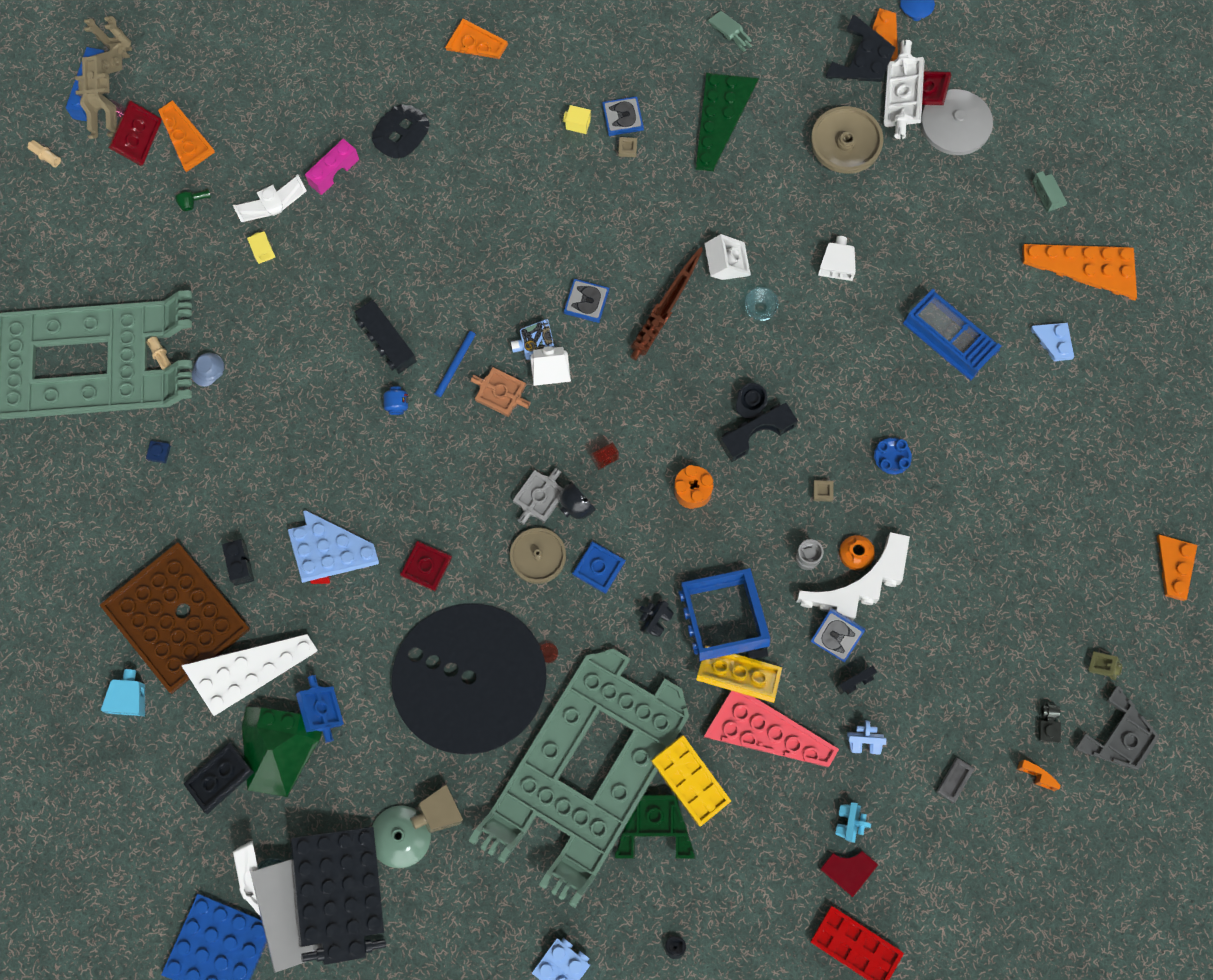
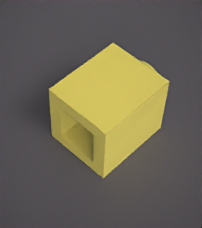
M570 105L568 112L565 111L563 122H566V129L587 134L591 121V110Z
M258 232L247 238L258 264L275 258L265 232Z

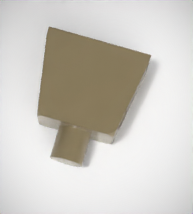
M447 785L418 804L420 814L410 818L415 830L426 825L429 833L459 825L463 821Z

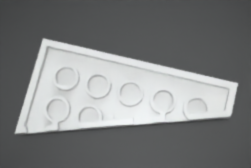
M305 634L185 664L182 667L213 716H215L318 650L309 635Z

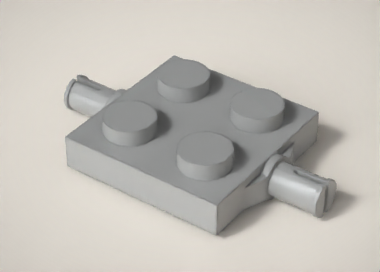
M554 468L549 477L540 474L536 470L533 471L513 499V503L524 511L518 519L520 523L524 525L530 516L536 517L544 523L547 521L560 502L559 496L563 488L555 481L561 474L560 470Z

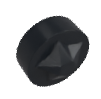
M678 936L670 937L665 944L666 954L672 959H679L684 956L686 951L685 941Z

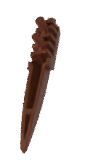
M702 247L696 251L681 270L660 304L657 303L631 346L634 351L630 357L633 360H637L640 355H646L660 330L671 316V310L699 260Z

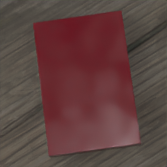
M129 101L108 148L142 166L162 119L134 102Z

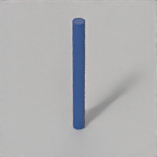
M469 331L438 386L435 392L436 396L442 397L476 335L474 332Z

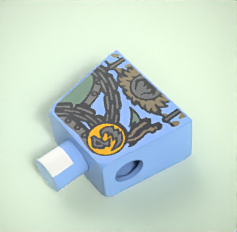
M548 319L522 328L520 330L521 340L511 342L513 353L524 351L526 360H530L533 350L543 349L548 346L554 348Z

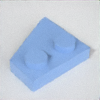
M1068 323L1036 325L1030 328L1031 332L1035 333L1040 339V344L1048 351L1053 361L1072 360L1074 358Z

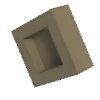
M619 137V157H636L637 138Z
M814 480L813 501L832 502L833 481Z

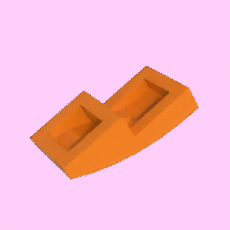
M1026 760L1019 762L1017 770L1036 776L1035 785L1052 791L1060 789L1061 785L1044 769Z

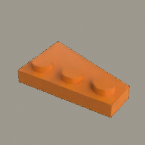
M462 19L445 48L448 51L500 59L508 46V42Z

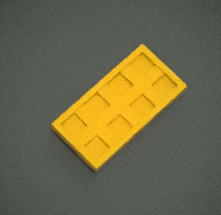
M681 735L650 760L699 827L731 802L684 735Z

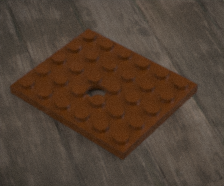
M178 542L100 604V607L171 694L190 680L182 665L218 657L250 630L248 625ZM182 604L189 605L191 609L189 616L186 618H178L176 615L177 608Z

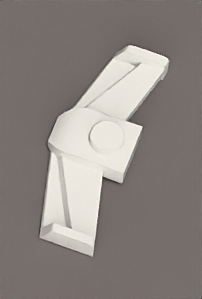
M297 174L295 178L278 191L271 185L257 192L260 200L233 205L241 222L271 215L275 216L303 195L306 189Z
M250 841L234 850L233 856L240 893L243 899L247 900L260 915L250 872L258 870L253 841Z

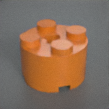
M693 465L682 469L676 476L674 484V494L678 503L689 509L699 508L708 503L713 490V478L709 472L702 467Z

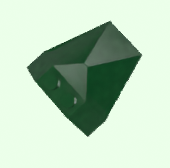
M246 707L242 724L244 758L254 771L246 779L247 790L288 797L304 766L311 758L310 756L315 747L319 744L322 731L306 732L301 714L261 707Z

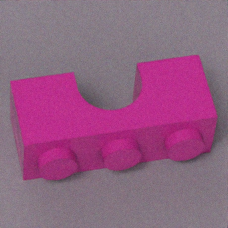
M342 139L305 174L308 184L322 195L334 184L333 178L338 170L343 168L348 171L359 160L356 149L346 140Z

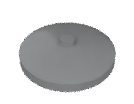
M960 89L948 90L944 105H925L921 115V129L927 141L939 151L951 155H966L977 151L987 142L993 128V117L987 104L977 95Z

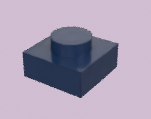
M150 441L146 459L148 461L166 463L171 445Z

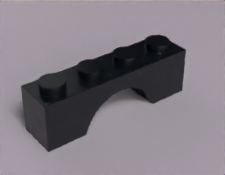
M787 403L777 404L768 413H760L750 423L746 421L739 425V429L733 432L730 430L722 435L720 445L731 462L748 454L749 439L754 433L761 430H770L781 436L797 426L798 420Z

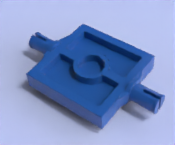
M316 675L307 677L310 689L296 693L306 732L323 731L325 743L334 740L331 728L340 727L344 724L334 687L318 686Z

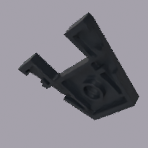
M853 15L847 27V32L863 37L850 67L832 62L826 78L881 82L896 47L856 15Z

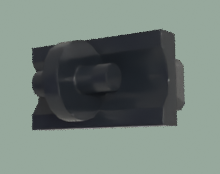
M658 601L656 605L649 603L647 608L644 606L640 607L639 611L643 613L640 620L645 622L640 629L641 632L656 637L661 636L664 627L658 624L659 619L662 618L668 622L674 614L667 607L669 604L666 601Z

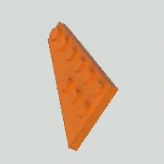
M1024 244L1022 246L1023 264L1041 270H1049L1055 272L1056 275L1062 277L1064 275L1073 278L1072 280L1098 289L1103 288L1112 291L1116 295L1127 296L1134 301L1137 299L1134 248Z

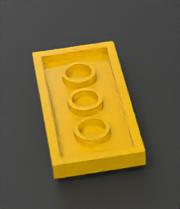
M731 654L701 661L696 680L774 703L782 667L738 654Z

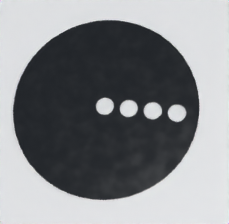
M472 603L447 607L421 621L408 634L400 646L392 671V693L395 706L410 731L423 742L436 749L464 755L488 752L515 739L536 716L546 689L545 659L533 633L512 614L484 604ZM419 648L422 650L423 657L420 661L413 662L409 659L408 654L411 649ZM434 655L440 658L441 664L437 669H429L427 667L426 661L430 656ZM449 663H454L458 666V673L454 677H448L444 673V668ZM464 672H475L476 681L470 685L465 684L462 681Z

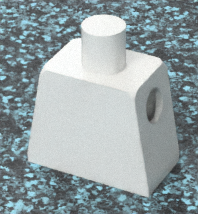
M838 236L836 237V243H828L818 276L853 281L855 275V249L853 246L846 245V237Z

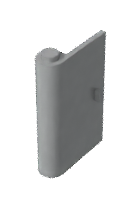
M292 859L250 872L274 973L304 963L301 961V953L313 952L315 949L321 948V944L299 946Z

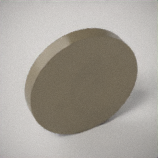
M532 528L522 532L514 540L510 549V561L513 570L521 579L533 584H542L555 579L561 573L566 562V550L560 537L551 530Z

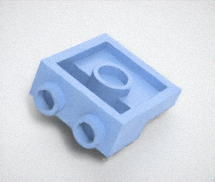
M557 938L532 974L539 980H580L590 966L588 963L589 958L581 951L578 954L571 949L573 945L565 938H562V940Z

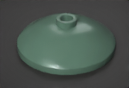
M394 806L383 811L375 819L372 827H374L376 856L380 862L393 868H407L416 864L425 856L431 843V833L428 832L426 825L415 830L410 818L420 814L418 810L409 806ZM397 832L402 833V838L399 840L395 838Z

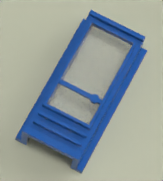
M934 289L909 312L906 320L903 322L908 329L970 381L1001 348L999 343L997 344L939 296Z

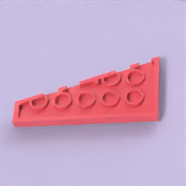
M735 691L730 692L704 735V738L824 767L830 766L839 750L755 697Z

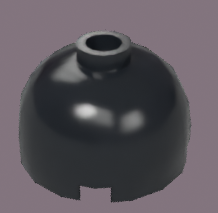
M572 481L561 491L559 501L562 507L560 510L567 518L571 515L575 519H584L596 510Z

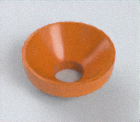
M854 535L842 542L839 556L842 563L849 569L863 570L872 563L875 550L867 538ZM856 545L862 546L864 554L856 555L853 552V547Z

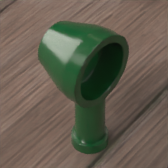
M209 189L197 193L184 192L175 196L176 202L182 211L192 210L196 200L211 198Z

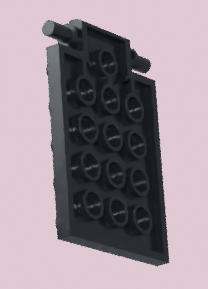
M374 827L290 838L299 946L321 944V948H317L313 952L301 953V961L316 960L317 962L322 961L323 965L366 958V953H371L375 949L386 948L385 939L376 941L364 940V936L384 933Z

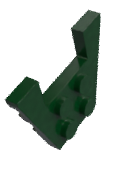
M643 795L626 824L615 858L635 859V837H676V859H696L677 796Z

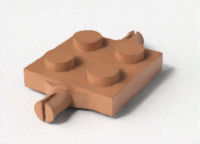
M494 367L484 379L473 375V378H471V382L480 386L475 401L507 417L510 416L517 404L526 409L530 406V401L521 398L526 383Z

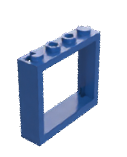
M750 568L681 583L682 591H679V597L681 602H685L686 607L683 608L684 617L689 619L688 632L690 637H694L695 643H692L694 655L698 654L699 661L770 646V635ZM744 584L759 637L703 648L690 595Z

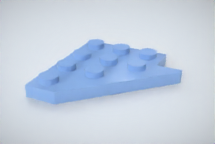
M303 511L306 522L305 526L288 529L302 583L379 564L373 543L308 511Z

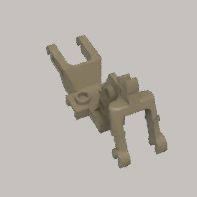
M112 16L104 18L108 22L105 28L110 30L115 38H109L95 24L93 19L84 20V23L88 25L84 30L92 32L99 41L110 49L107 52L82 57V76H75L79 86V91H76V95L82 96L80 104L87 115V130L91 132V135H88L90 139L98 137L97 113L100 109H104L106 113V128L110 130L107 136L113 137L116 131V105L103 96V94L110 93L108 74L122 70V58H130L126 51H132L130 39L116 26V20Z

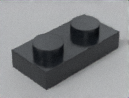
M871 666L837 687L840 695L845 692L849 695L858 689L856 687L858 684L863 682L866 685L873 681V676L877 673L875 667Z

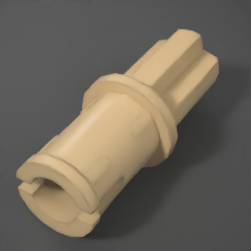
M34 140L28 143V149L38 155L40 160H45L53 167H57L61 163V158L53 154L48 147H43Z
M157 337L149 338L146 343L152 351V357L157 360L161 369L164 370L171 365L166 356L167 351L163 349Z

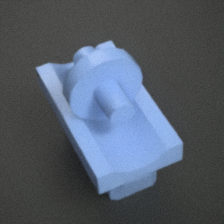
M865 720L864 726H857V732H847V739L852 753H862V743H868L869 753L881 754L882 746L886 745V738H884L883 734H873L877 733V727H871L870 721Z

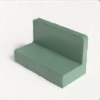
M1043 171L1036 173L1032 183L1047 212L1066 206L1067 201L1053 175L1045 176Z

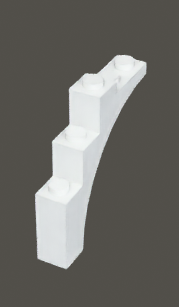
M890 532L878 562L860 580L833 591H799L796 602L801 603V606L812 608V606L820 607V610L829 612L832 608L854 621L859 600L865 605L876 604L880 597L882 582H885L884 584L890 587H896V585H900L902 582L910 536Z

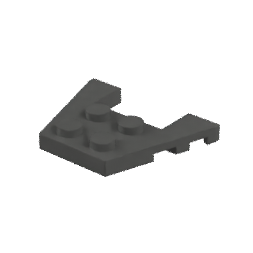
M1116 686L1106 701L1121 711L1123 716L1104 745L1089 735L1084 734L1074 749L1133 770H1139L1158 741L1159 735L1144 716H1141L1135 709L1132 701L1127 699L1121 687Z

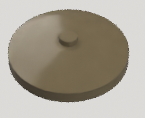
M851 106L836 107L822 114L814 124L811 134V147L819 162L828 169L846 174L857 173L869 168L878 159L883 147V132L877 120L868 112Z

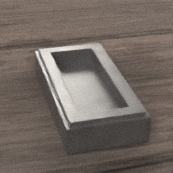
M955 758L936 793L954 804L975 768L959 758Z

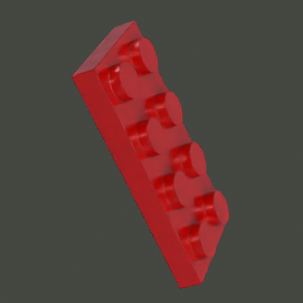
M830 906L810 941L811 944L866 980H890L904 955L902 951L833 906Z

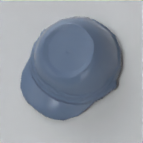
M215 353L200 355L192 371L193 381L203 387L214 383L223 375L224 362L222 358Z

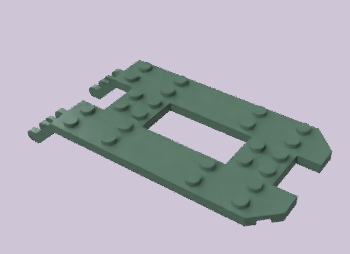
M178 291L164 301L0 313V420L170 407L182 399L192 398L191 390H180L181 387H190L192 385V380H189L192 378V373H180L182 369H191L192 361L178 360L164 370L147 371L146 343L147 339L151 337L170 338L182 329L192 328V321L190 319L180 320L182 317L192 316V310H189L192 309V303H180L182 300L192 299V291ZM108 342L107 374L35 379L36 347Z
M615 649L586 655L494 807L474 830L469 839V842L476 844L483 832L488 834L489 836L481 845L483 851L488 848L493 839H496L488 851V854L491 856L495 854L500 843L504 844L506 847L499 855L498 860L505 863L511 852L527 833L536 816L564 832L570 838L558 858L544 875L539 886L544 889L547 888L551 878L555 876L559 881L553 887L551 894L556 895L563 883H566L559 896L561 900L566 898L571 887L576 889V894L569 902V905L576 908L580 899L594 881L658 770L650 760L677 739L689 719L682 688L664 679L655 696L621 676L631 659ZM601 711L633 730V733L593 800H590L559 781V778Z

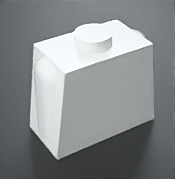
M548 346L543 349L533 350V354L530 356L533 385L571 381L568 353L563 347L553 348Z

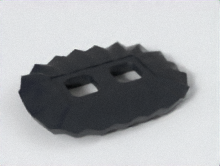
M400 104L399 106H393L391 111L387 112L376 125L375 130L372 132V141L380 152L391 158L406 157L418 147L429 130V120L425 113H422L412 105ZM404 119L413 123L409 129L400 126ZM393 132H397L402 136L398 142L389 139Z

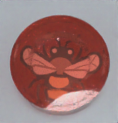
M545 643L541 646L540 650L543 652L545 663H553L558 658L557 647L552 643Z

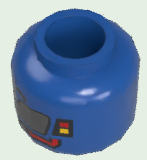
M390 387V390L384 393V409L390 415L404 414V411L408 409V393L401 390V387Z

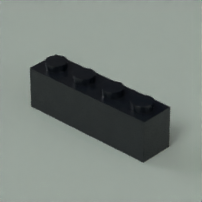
M374 300L355 311L357 319H355L356 323L361 329L365 328L367 338L371 343L375 342L377 344L376 350L381 357L385 355L388 359L386 363L392 371L395 369L400 374L417 362L413 352Z

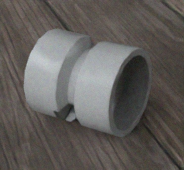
M813 539L803 541L795 555L797 565L804 570L816 568L824 554L822 545Z

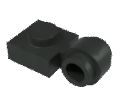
M1046 703V705L1041 707V716L1045 717L1046 721H1039L1038 741L1061 743V722H1054L1056 718L1060 717V707L1056 706V704Z

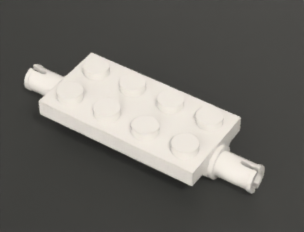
M904 40L900 42V54L895 61H890L887 71L884 125L885 127L895 126L894 137L896 139H901V135L902 139L906 137V125L921 123L925 60L923 57L915 58L911 55L912 42L910 40H906V45H904Z

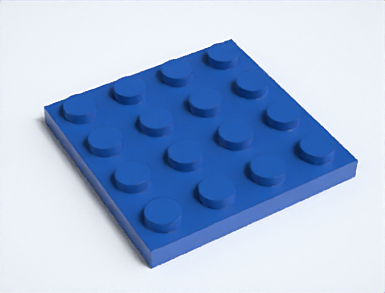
M197 894L161 975L172 980H251L267 943L262 920Z

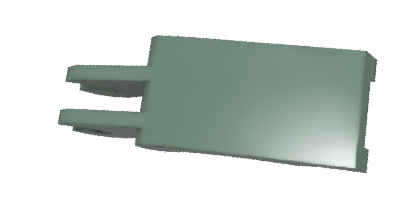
M718 12L707 21L715 29L723 33L728 40L733 38L743 52L746 51L743 46L752 47L749 43L752 40L743 31V27L724 12Z

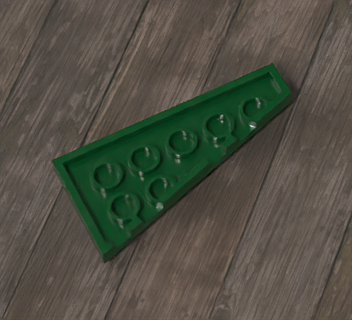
M706 73L696 170L714 171L759 78Z

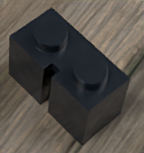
M241 539L222 544L230 582L238 586L254 581L252 567L248 562L250 559L247 545Z

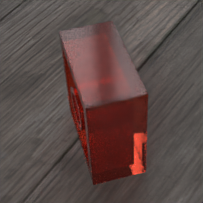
M613 442L592 453V461L598 470L619 459V452Z

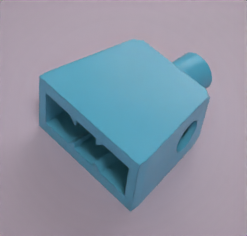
M124 669L122 680H111L101 708L102 712L107 714L145 716V684L135 681L136 670Z

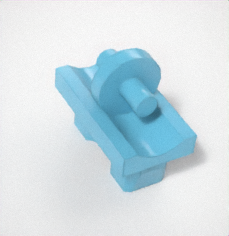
M851 802V805H840L839 816L848 818V824H837L836 835L852 843H855L857 828L859 835H864L865 828H871V824L866 822L867 815L861 813L860 816L861 806L858 803Z

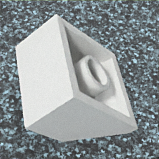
M720 234L705 243L711 277L725 280L751 275L744 242Z

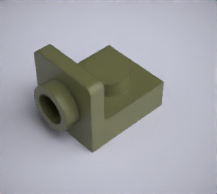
M1093 651L1089 672L1108 676L1111 680L1116 681L1117 675H1121L1122 664H1120L1117 656Z

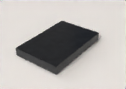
M229 742L191 776L184 785L203 812L209 814L249 778L254 771L234 744Z

